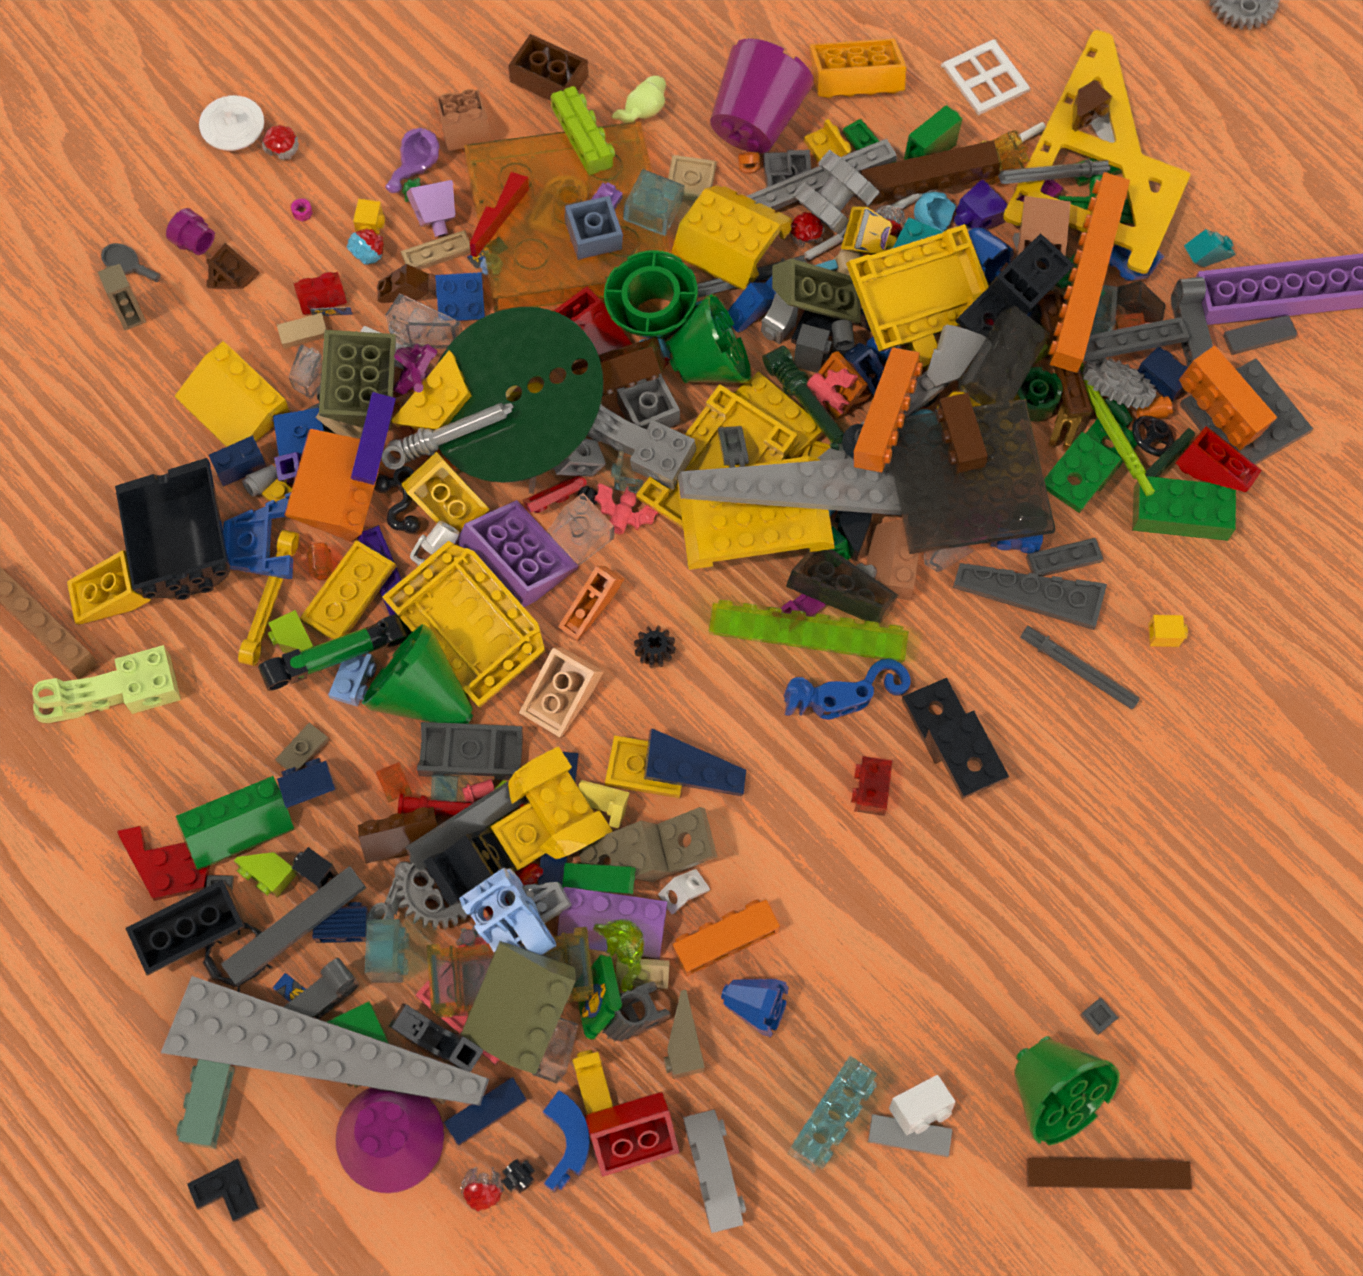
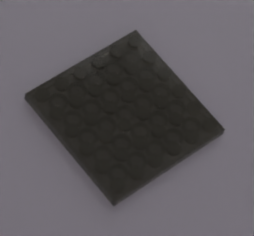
M1025 399L973 407L988 458L985 467L960 473L956 472L955 465L950 464L948 457L949 445L943 442L942 422H937L935 412L905 416L903 427L897 430L899 432L897 444L891 447L892 457L890 462L909 554L1052 534L1055 532V524Z

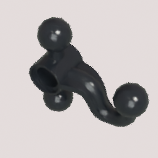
M402 466L394 472L393 478H389L386 475H378L374 489L379 493H386L392 487L398 488L403 494V500L389 509L386 518L387 523L396 531L415 534L421 526L420 520L417 517L409 515L403 521L396 520V516L410 507L412 503V498L402 487L401 481L404 478H409L414 471L408 466Z

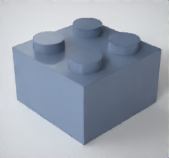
M610 196L565 206V223L578 260L622 249L623 234Z

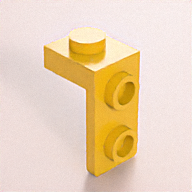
M586 1050L578 1053L577 1058L572 1060L587 1114L613 1107L599 1052L593 1053L592 1050Z

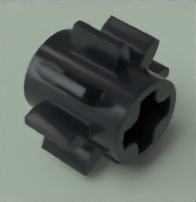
M516 1159L502 1171L506 1177L502 1182L510 1192L516 1189L520 1194L534 1183L535 1179L532 1174L535 1172V1169L527 1160L521 1163L519 1159Z

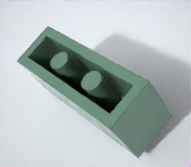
M198 1059L197 1066H193L190 1074V1082H193L190 1093L187 1092L184 1098L183 1108L186 1109L184 1119L180 1120L177 1126L178 1141L187 1145L216 1149L235 1072L233 1066L226 1063Z

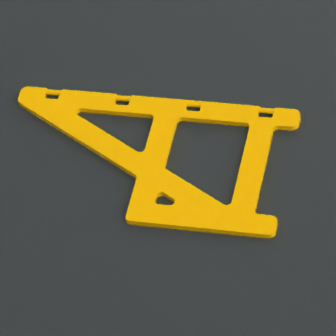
M1094 30L1026 168L1052 166L1061 148L1070 149L1099 161L1107 160L1109 165L1120 168L1123 178L1130 180L1127 196L1135 227L1119 223L1114 244L1131 251L1127 262L1129 269L1146 274L1152 265L1188 183L1190 173L1141 153L1113 36L1101 30ZM1090 50L1096 53L1094 58L1087 56ZM1093 80L1099 81L1101 86L1112 96L1108 116L1114 143L1079 130L1075 132L1072 129L1073 104L1077 92ZM1067 96L1074 99L1071 105L1064 103ZM1044 144L1051 147L1048 153L1041 151ZM1045 180L1019 182L1004 211L1003 219L1013 225L1021 226L1024 202L1017 200L1020 193L1028 197L1059 199L1043 194L1040 191ZM1149 181H1154L1161 185L1157 193L1151 191ZM1070 204L1069 227L1085 232L1086 228H1082L1086 215H1090L1091 212Z

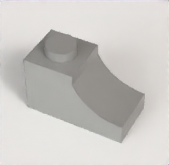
M776 293L768 313L762 320L761 332L768 340L780 344L796 326L798 308L787 305Z

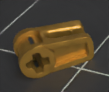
M1061 404L1048 445L1054 447L1061 437V429L1066 428L1068 433L1064 437L1062 450L1067 451L1072 444L1083 416L1068 418L1064 404Z

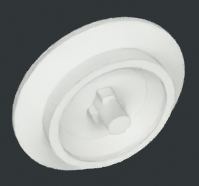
M235 95L225 96L213 101L204 109L199 120V128L202 137L211 146L227 151L239 150L251 145L261 135L264 128V116L260 107L251 99Z

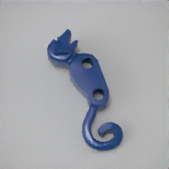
M893 659L877 661L868 670L865 679L856 683L831 681L821 686L813 687L807 679L795 677L790 680L783 695L784 702H786L785 715L790 716L795 712L796 708H799V715L802 716L810 706L820 718L826 720L835 719L860 711L870 703L874 694L872 683L877 674L882 670H892L900 678L901 684L899 685L894 683V675L888 673L884 678L885 689L894 696H900L907 692L911 684V678L908 670L900 662ZM824 711L831 712L829 715H824L823 713Z

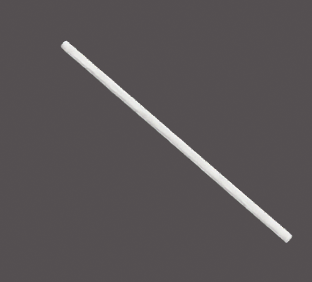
M1041 122L997 146L998 156L1043 132L1046 128L1045 124ZM923 194L906 196L877 212V214L887 218L918 201ZM837 234L804 252L805 258L809 261L843 242L844 236L840 237Z

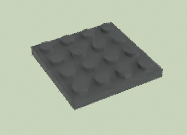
M1257 358L1236 370L1278 418L1260 437L1241 451L1229 442L1227 436L1220 428L1214 425L1212 418L1205 410L1198 406L1197 401L1192 395L1186 397L1180 403V406L1200 431L1207 426L1254 465L1303 438L1313 430L1312 426Z

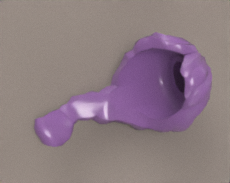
M418 128L405 133L400 148L402 165L394 171L391 180L386 184L385 188L388 192L398 193L402 187L401 180L408 179L416 174L421 175L426 169L436 163L439 156V142L435 134L430 130Z

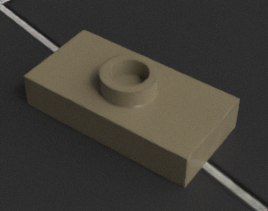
M308 723L275 760L285 770L296 767L297 771L302 770L306 767L305 763L311 761L329 739L311 723Z

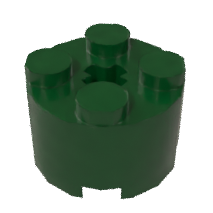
M1033 367L1023 371L1016 381L1011 396L1013 409L1027 423L1044 421L1051 417L1057 409L1063 391L1061 380L1054 372L1051 374L1048 371L1042 370V367Z

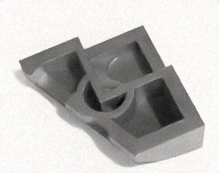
M810 150L764 153L763 164L766 188L811 170Z

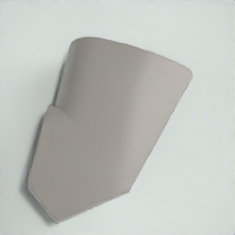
M952 325L943 326L937 349H934L927 372L929 380L935 387L960 379L985 344L987 338L964 328Z

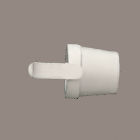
M438 521L428 536L423 534L419 538L410 554V558L419 566L425 561V559L417 556L421 547L430 554H433L447 541L455 544L460 534L459 531L445 522Z

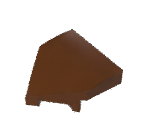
M226 243L211 259H207L208 288L243 289L259 274L252 265Z

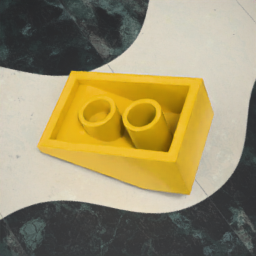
M437 452L401 484L407 494L436 523L438 521L445 522L457 529L459 533H461L465 523L483 516L490 510Z
M124 550L67 581L74 622L77 625L130 612L151 601V598H143V595L133 591L127 553Z

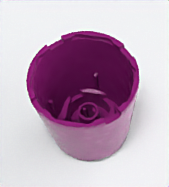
M752 38L738 40L737 44L731 48L711 115L710 125L714 132L727 143L747 152L766 153L770 151L813 86V75L804 62L797 56L792 59L783 53L784 48L771 42Z

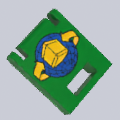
M599 955L575 985L584 1035L592 1040L600 1034L615 1016V1011H619L622 1007L612 957Z

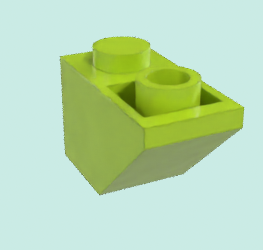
M274 852L239 856L234 860L239 867L237 872L248 881L252 877L258 882L256 887L267 896L272 893L278 898L297 876L292 866Z

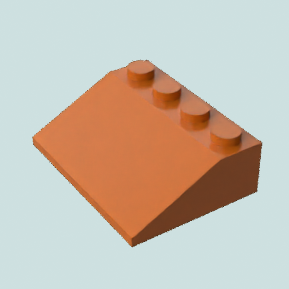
M314 429L309 430L284 516L350 542L362 534L375 484L372 485L350 479L360 439Z

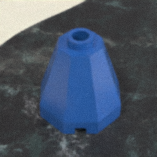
M778 979L732 980L729 985L726 984L724 986L721 999L724 1000V1006L758 1033L771 1038L773 1035L771 1029L777 1030L786 1008L787 1001L782 999L783 993L788 995L789 988L786 982Z

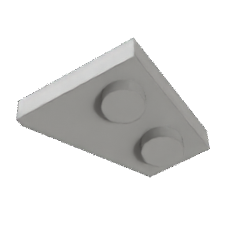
M558 882L544 883L542 885L531 884L522 887L526 895L531 897L536 904L539 916L544 923L572 906L561 884ZM509 891L506 894V898L509 904L512 905L515 901V895L512 891Z

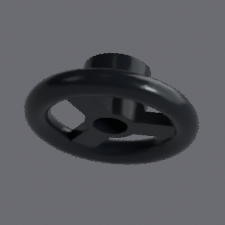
M1148 415L1141 416L1134 421L1132 434L1135 442L1141 449L1154 456H1164L1171 452L1174 447V436L1165 421ZM1142 423L1147 431V438L1145 440L1142 439L1139 432V427ZM1158 441L1163 444H1166V447L1163 449H1156L1149 445L1152 442L1155 443Z

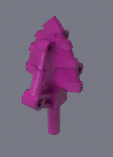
M415 344L413 348H399L394 358L403 365L404 369L401 371L400 378L395 383L393 390L402 396H405L412 387H414L415 392H422V380L426 379L431 373L428 365L436 356L437 350L428 344L425 346Z

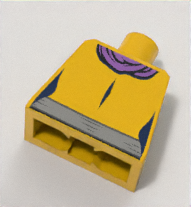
M852 207L841 250L877 254L885 251L886 248L892 249L897 239L895 236L890 235L891 222L867 207Z

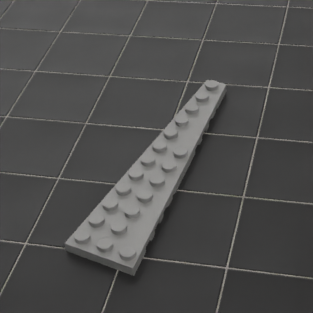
M939 452L892 455L890 463L885 464L882 473L854 467V460L849 458L681 471L678 475L681 499L946 519L950 515Z
M191 976L161 1050V1053L479 1106L489 1081L486 1077Z

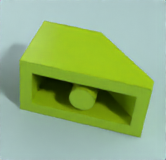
M296 610L268 622L272 630L268 632V635L274 646L279 644L282 652L288 653L296 649L302 651L313 647Z

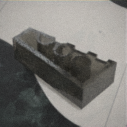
M832 549L809 551L792 569L786 587L876 626H879L889 615L899 596Z

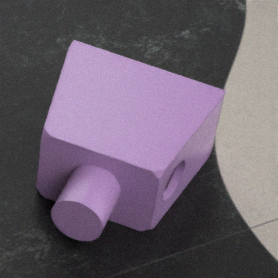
M452 180L410 188L406 193L420 226L432 225L435 237L447 235L445 222L455 218Z

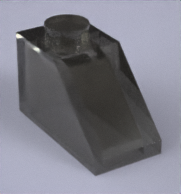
M1142 281L1118 286L1114 299V306L1126 318L1148 323L1163 321L1166 304Z

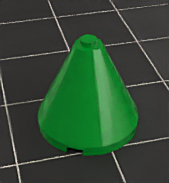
M425 624L419 625L392 654L393 658L385 669L382 668L362 700V704L371 711L426 722L468 724L473 718L471 713L473 708L434 632Z

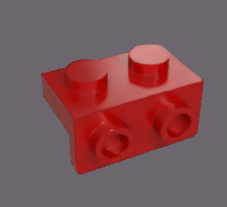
M326 272L319 277L312 279L303 278L297 283H293L303 315L310 314V309L333 308L347 303L338 272Z

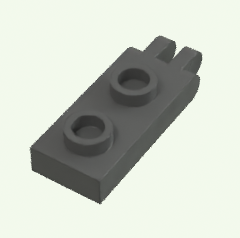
M742 426L718 427V438L724 466L729 465V468H733L735 465L745 467V464H748L749 461Z

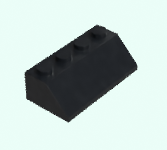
M220 880L125 929L145 974L148 976L244 928L245 925L240 907L229 884L224 880Z

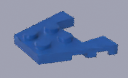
M290 493L285 494L286 498L279 501L271 500L267 502L265 507L256 511L251 509L224 521L223 533L230 569L284 579L293 578V558L290 555L270 558L272 519L286 517L284 514Z

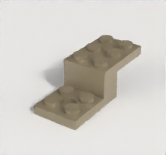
M702 807L659 824L641 820L606 834L604 837L578 850L581 864L603 865L605 857L609 856L611 859L610 866L634 867V880L639 879L649 882L657 881L717 857L706 810ZM690 834L691 843L688 847H685L683 845V838L685 835Z

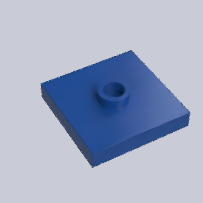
M319 408L273 416L279 456L294 452L302 454L309 430L324 431L323 423L315 418L319 413Z

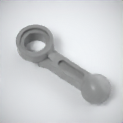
M403 861L396 865L394 870L395 878L385 903L375 904L368 913L367 921L371 927L381 930L388 928L392 924L394 914L397 915L398 907L402 898H396V893L402 890L395 887L396 882L403 881L397 877L398 872H406L402 865L404 862L411 864L410 862ZM385 913L383 920L380 922L382 915Z

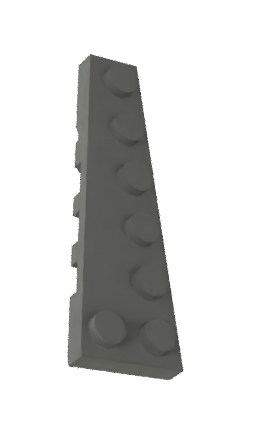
M960 563L953 584L954 589L1092 630L1096 627L1107 584L1078 579L1070 581L1063 580L1062 577L1052 576V578L1038 576L1035 573L1021 574L1015 573L1014 570L995 569L993 567Z

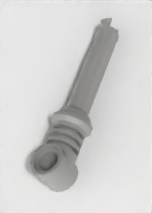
M500 403L436 430L419 428L418 432L414 435L390 441L382 453V461L390 469H399L405 463L417 459V457H422V455L432 456L438 450L439 445L505 419L507 414L512 412L511 408H513L512 403L505 405ZM390 451L399 452L401 458H394Z

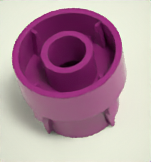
M190 208L178 211L172 217L166 229L168 241L179 249H189L196 255L204 254L211 247L216 234L204 222L203 217Z

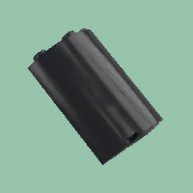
M208 458L168 469V473L164 475L152 474L115 486L133 591L143 595V598L146 599L176 598L177 600H185L193 594L213 591V587L226 579L230 573V564Z

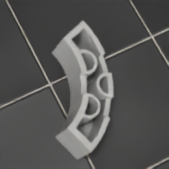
M715 1109L683 1117L711 1233L743 1225L741 1213H745L746 1208L743 1197L737 1196L723 1136L727 1135L723 1119H717Z

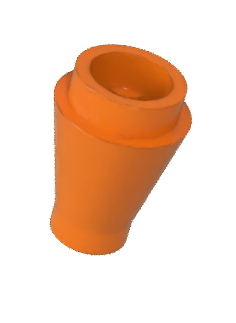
M1161 395L1155 398L1149 407L1145 406L1144 409L1138 407L1136 409L1137 417L1148 415L1159 419L1168 418V415L1173 414L1170 398Z

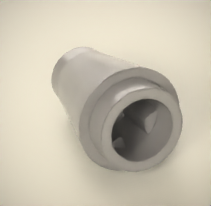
M273 465L246 475V479L242 481L244 488L253 497L261 495L278 478L277 470Z

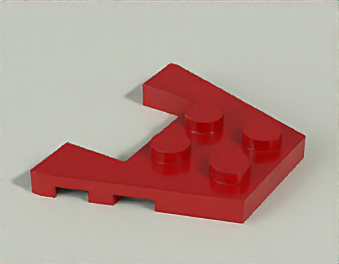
M141 826L117 831L119 838L154 901L193 893L206 888L207 875H209L210 866L197 871L185 842L146 850L143 828Z

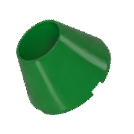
M657 250L642 251L627 257L625 262L611 271L604 288V301L612 320L622 329L643 339L657 336L658 339L666 340L673 336L692 314L698 298L697 281L691 268L689 269L678 256ZM651 299H665L670 302L667 307L658 312L645 313L637 310L641 304Z

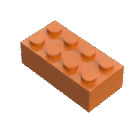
M1215 345L1193 360L1179 379L1183 389L1194 397L1198 406L1207 412L1212 418L1214 425L1225 433L1229 442L1236 446L1239 451L1260 437L1278 418Z

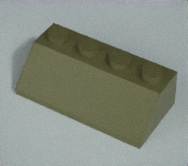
M789 259L772 266V288L787 305L840 320H849L855 324L860 323V300L850 275L795 259Z

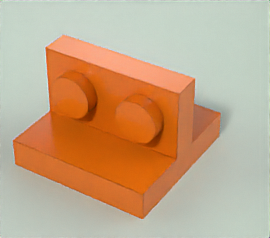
M839 351L833 352L818 372L825 379L828 376V370L840 372L841 369H847L850 374L858 375L850 388H845L841 385L835 386L836 392L840 393L850 403L842 408L844 414L831 407L828 401L825 402L826 407L837 419L843 418L853 404L865 402L871 395L866 390L868 384Z

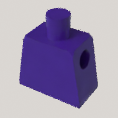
M982 179L960 199L954 222L957 227L965 224L971 229L984 228L987 230L1005 223L1003 215L1008 204Z

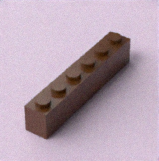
M992 140L861 170V175L879 191V194L870 204H880L883 201L902 199L913 194H924L928 191L947 189L958 184H969L976 180L991 179L1000 174V162L995 142Z

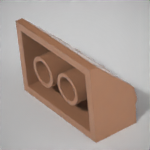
M899 519L873 525L867 565L876 567L877 573L873 581L863 587V593L911 600L923 523Z

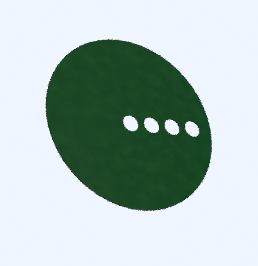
M524 306L504 309L489 314L462 331L451 342L438 361L439 363L446 353L451 351L456 357L458 368L462 372L464 382L471 394L469 400L450 423L500 403L503 405L512 403L513 408H511L512 412L508 413L505 419L450 440L438 447L455 467L481 480L501 483L517 482L539 476L553 469L567 459L584 441L597 418L601 406L603 370L595 346L584 330L575 322L549 309ZM578 359H585L588 362L587 371L581 375L574 374L571 369L572 364ZM556 368H563L566 372L564 381L559 384L552 383L550 381V373ZM534 377H541L544 380L542 390L537 393L530 392L528 390V382ZM511 386H519L522 389L520 399L514 402L508 401L506 398L507 390Z

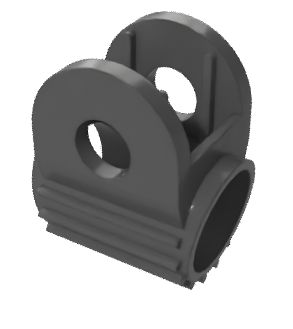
M655 982L638 986L633 991L621 992L622 1007L619 1011H615V1016L603 1029L602 1034L605 1033L608 1036L607 1038L613 1039L614 1042H622L625 1039L628 1040L631 1036L644 1033L671 1017L669 1010L663 1009L657 1012L649 995L657 990ZM639 1001L645 1007V1016L640 1021L632 1004Z

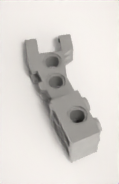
M602 405L587 435L598 442L612 446L613 449L631 455L630 464L633 471L647 478L652 477L660 484L673 490L677 486L678 475L681 471L686 470L696 452L695 439L654 420L651 421L646 430L623 419Z

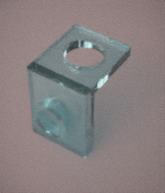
M619 451L617 463L612 464L611 477H614L615 490L625 491L628 486L626 484L631 483L637 486H628V490L637 492L643 486V480L622 477L624 451Z

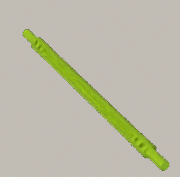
M1083 363L1080 366L1081 373L1083 372L1082 369L1084 368ZM1082 374L1090 405L1133 479H1137L1146 496L1154 494L1155 490L1145 475V468L1099 391L1093 390L1094 386L1087 384L1088 381L1084 379L1085 375Z

